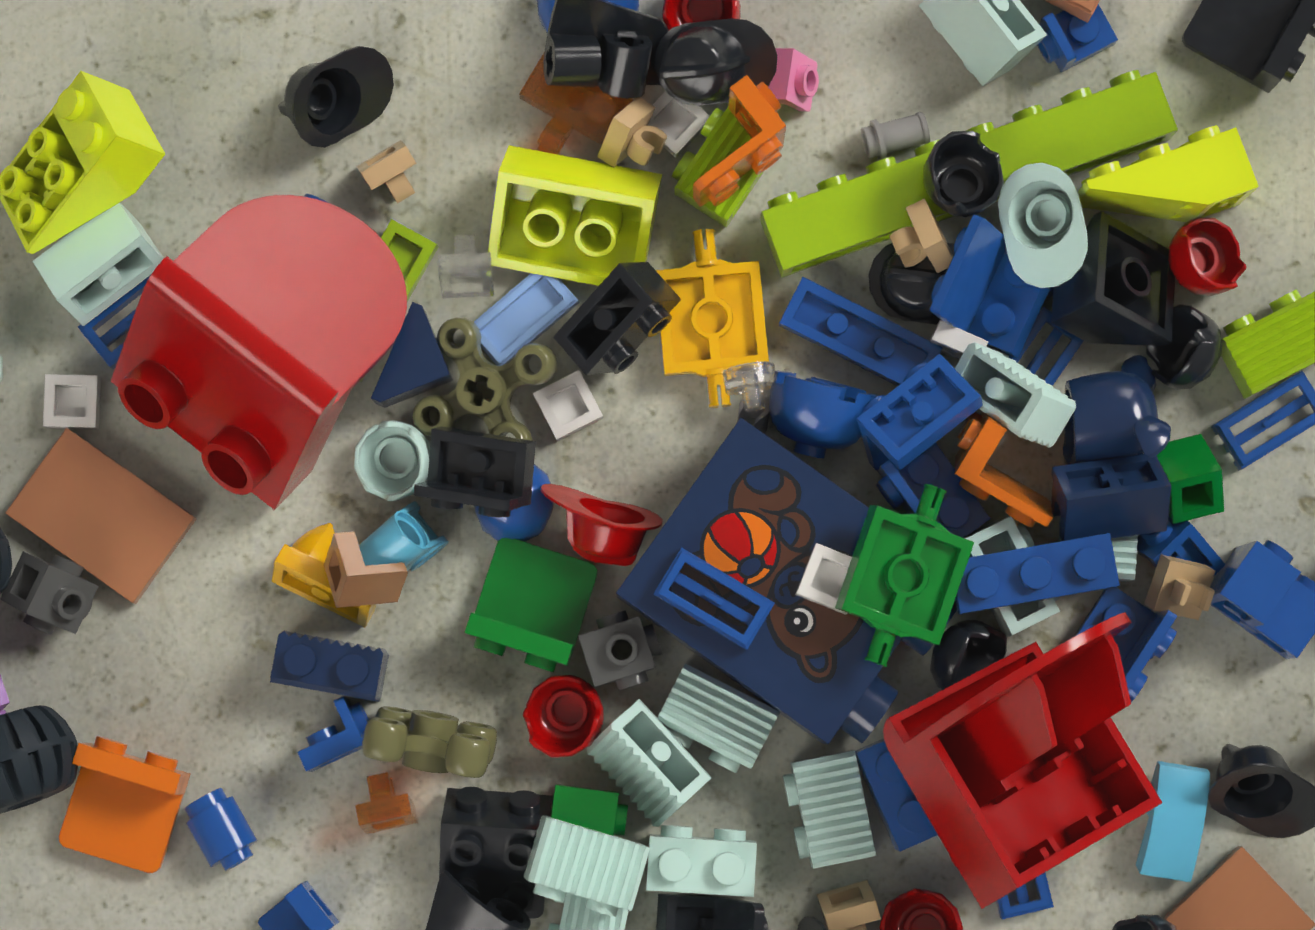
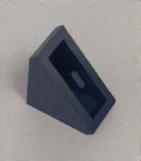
M412 302L402 328L371 396L375 404L384 408L453 381L443 353L438 346L437 338L427 313L422 305Z

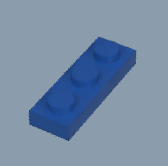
M802 277L778 325L896 386L903 382L905 376L912 368L921 363L927 364L939 355L943 347L931 343L929 340L805 277Z
M1106 533L969 557L956 595L958 614L1120 586L1111 535Z

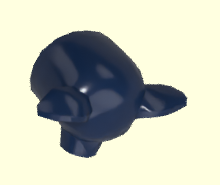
M1134 355L1124 361L1121 371L1097 373L1066 381L1065 395L1075 401L1076 409L1065 426L1064 444L1062 447L1065 465L1145 454L1153 459L1166 448L1171 436V427L1167 422L1158 419V410L1153 394L1157 384L1155 376L1152 374L1153 370L1148 365L1147 358L1142 355Z

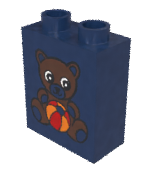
M740 418L616 592L617 598L767 705L779 711L781 715L822 744H829L840 728L860 743H863L885 715L899 692L877 676L883 666L864 660L875 632L874 628L870 627L860 617L849 613L845 615L795 595L816 543L848 556H853L869 507L743 418ZM681 547L775 603L747 650L653 595ZM684 563L680 570L682 574L755 616L759 609L758 606ZM673 582L669 591L744 635L748 628L746 624L679 584ZM954 601L946 626L957 611L956 601ZM896 636L890 656L901 641L922 656L929 651L933 644L914 637Z

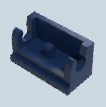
M1145 454L1052 467L1051 508L1053 517L1060 516L1059 536L1061 541L1110 533L1112 539L1167 531L1171 484L1157 456L1151 459Z

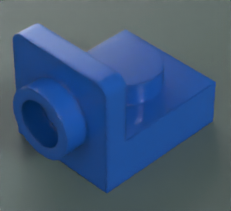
M1099 4L1088 23L1064 10L1056 15L1051 12L1042 17L1039 22L1047 36L1037 46L1048 63L1055 61L1061 73L1115 45L1118 41Z
M1169 515L1167 531L1141 534L1137 537V553L1149 560L1155 568L1161 554L1205 564L1215 570L1214 576L1226 565L1190 522L1183 521L1173 524Z
M345 696L333 700L346 730L338 733L336 726L332 725L306 737L309 747L297 752L305 771L313 772L362 749L364 730L369 719L360 702L352 705L349 698Z

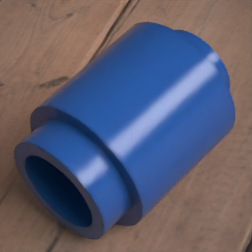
M222 788L202 796L184 808L190 818L186 824L210 867L221 863L224 870L227 871L253 856L249 847L258 840L233 796L227 798Z

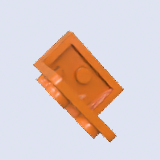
M746 75L730 87L728 109L751 139L693 183V199L699 207L709 201L715 207L720 205L740 188L737 182L742 176L752 169L758 175L782 157L779 151L784 146L786 125L777 113V110L781 108L779 101L764 82L755 86L748 75Z
M983 411L981 415L974 412L966 419L957 436L959 439L957 446L960 449L955 456V474L962 478L959 485L982 500H987L989 495H992L1006 503L1008 506L1005 512L1028 527L1032 528L1035 522L1048 527L1053 519L1051 501L987 463L1007 428Z
M96 736L94 744L78 743L72 764L81 766L60 830V844L65 848L146 873L158 871L162 866L191 773L176 769L178 760L148 751L146 758L142 759L126 754L127 744L109 738Z

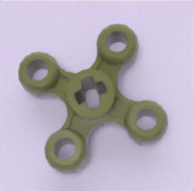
M459 317L447 320L438 331L437 342L443 354L453 359L458 366L459 380L456 388L449 394L443 396L430 395L423 397L416 403L412 415L414 426L422 434L431 436L432 428L441 426L453 428L458 419L470 414L476 415L485 422L489 434L506 436L510 432L515 438L533 441L528 428L518 422L512 415L510 402L514 392L519 387L527 384H544L553 378L557 371L558 363L555 353L544 344L531 343L520 348L514 359L502 366L494 365L488 362L482 354L480 347L482 336L480 329L473 321ZM458 329L462 330L465 335V342L460 348L456 346L453 340L454 334ZM533 355H537L542 362V367L537 374L532 372L529 367V360ZM487 381V387L494 390L493 398L483 399V402H481L483 394L476 390L477 382ZM433 407L437 408L440 412V421L437 425L433 424L429 418V412Z
M383 706L377 710L375 717L369 719L365 726L362 751L368 758L385 762H397L403 757L402 764L415 770L431 773L450 772L463 777L479 778L485 774L488 764H490L494 757L497 731L490 725L466 721L458 725L459 719L457 717L428 710L410 711L398 707Z

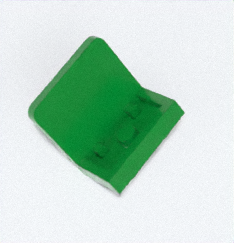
M501 538L497 542L475 613H470L464 633L476 637L473 645L474 648L504 656L506 647L527 653L524 663L554 673L557 663L569 666L598 575L597 568L590 562L527 542Z

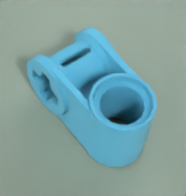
M413 501L400 511H396L361 542L359 548L365 566L402 562L405 563L407 571H414L441 551L449 541L444 535L438 537L419 514L420 505Z

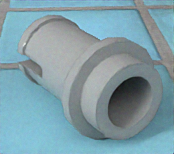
M917 112L915 115L880 124L876 119L871 120L870 126L861 128L862 141L868 158L877 156L881 160L887 157V153L930 142L929 128L923 112Z

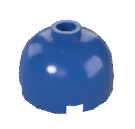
M775 371L769 399L771 420L781 435L796 442L794 452L824 459L827 449L843 450L855 444L862 437L857 417L862 414L865 406L878 395L816 377L803 380L796 378L797 373Z

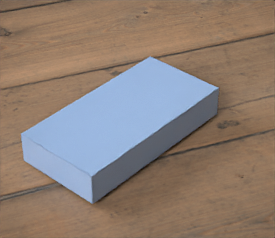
M530 273L474 321L480 329L482 336L480 347L495 365H505L514 359L520 348L533 343L579 303V300L559 278Z

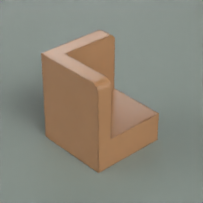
M355 531L333 534L324 567L336 608L398 602L408 574L405 563L365 566Z

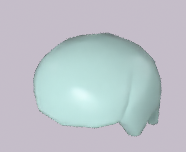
M382 421L380 424H376L366 430L355 447L354 469L364 490L388 502L399 501L413 495L414 484L428 480L430 443L415 427L400 421Z

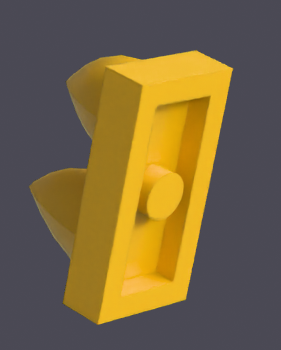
M327 523L306 532L291 547L284 544L274 562L272 582L366 628L375 611L376 604L336 608L324 567L333 534L335 533L333 525Z

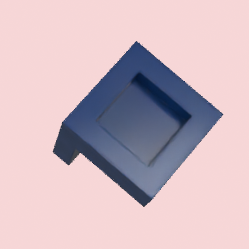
M308 881L299 884L284 896L285 898L258 920L262 930H330L339 923L338 919Z

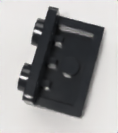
M442 426L432 428L428 481L414 484V495L431 498V506L436 508L461 509L463 504L479 506L478 513L483 516L509 517L511 510L531 504L536 441Z

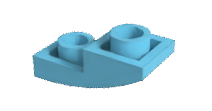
M1157 761L1151 785L1161 799L1162 804L1147 812L1149 818L1135 864L1141 875L1191 882L1206 816L1210 772L1208 769Z

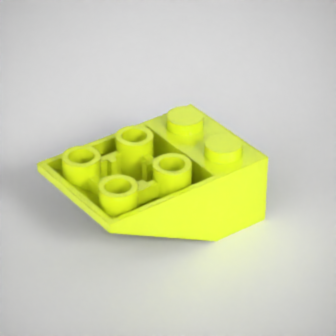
M80 71L69 87L60 94L57 103L42 123L32 131L28 141L11 164L1 172L0 200L26 252L34 254L135 194L165 156V152L130 90Z
M1218 125L1191 134L1188 136L1189 142L1179 146L1177 149L1171 150L1169 144L1164 143L1139 153V160L1134 161L1129 166L1121 168L1119 161H1113L1089 171L1090 177L1081 181L1082 187L1078 190V195L1082 208L1188 222L1195 218H1205L1240 205L1259 186L1237 128L1235 127L1220 133Z

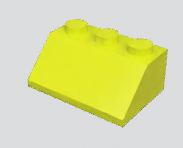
M509 145L498 171L486 265L599 286L619 263L646 262L655 222L662 174L622 166L614 168L606 163Z

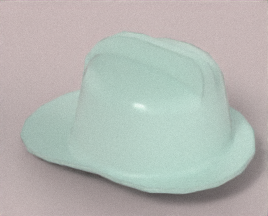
M1046 163L1027 164L1014 171L1003 184L998 199L999 219L1009 261L1014 272L1025 283L1038 288L1057 287L1072 279L1082 267L1088 251L1087 229L1078 192L1067 174L1060 168Z

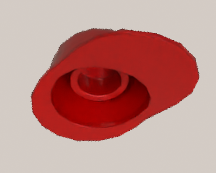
M543 484L540 490L549 500L566 509L567 539L573 550L584 559L595 563L618 566L632 565L636 560L646 531L662 527L663 519L658 514L642 507L607 501L562 485Z

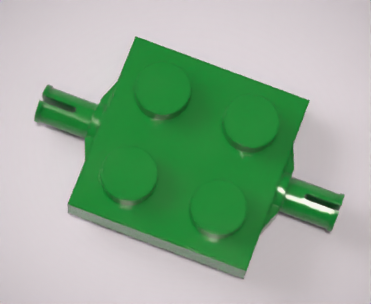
M924 484L915 514H899L878 505H870L835 605V609L860 617L870 627L875 629L867 655L864 658L866 661L887 667L896 636L914 637L930 644L940 645L974 545L973 541L950 533L940 523L936 522L943 498L947 493L942 488Z

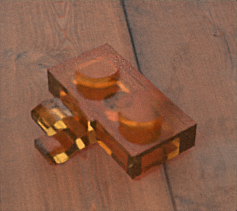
M543 53L519 93L521 100L553 117L537 141V144H539L537 150L559 155L573 129L602 145L613 117L629 105L633 99L608 95L602 92L599 86L572 87L547 85L544 78Z

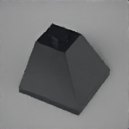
M1103 211L1094 214L1086 227L1088 251L1082 267L1072 279L1053 289L1051 323L1093 344L1165 346L1172 343L1175 276L1169 266V249Z

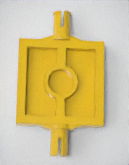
M702 229L692 232L696 261L682 268L656 270L681 299L670 312L672 316L670 323L660 332L664 376L694 374L707 377L709 408H718L719 406L717 387H720L722 407L731 406L728 375L741 369L769 366L759 261L731 263L717 259L715 230L705 229L707 247L705 250Z

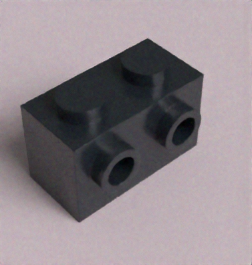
M649 262L619 263L553 338L585 375L618 374L627 369L638 357L636 349L647 337L657 335L670 323L672 319L670 312L681 299Z

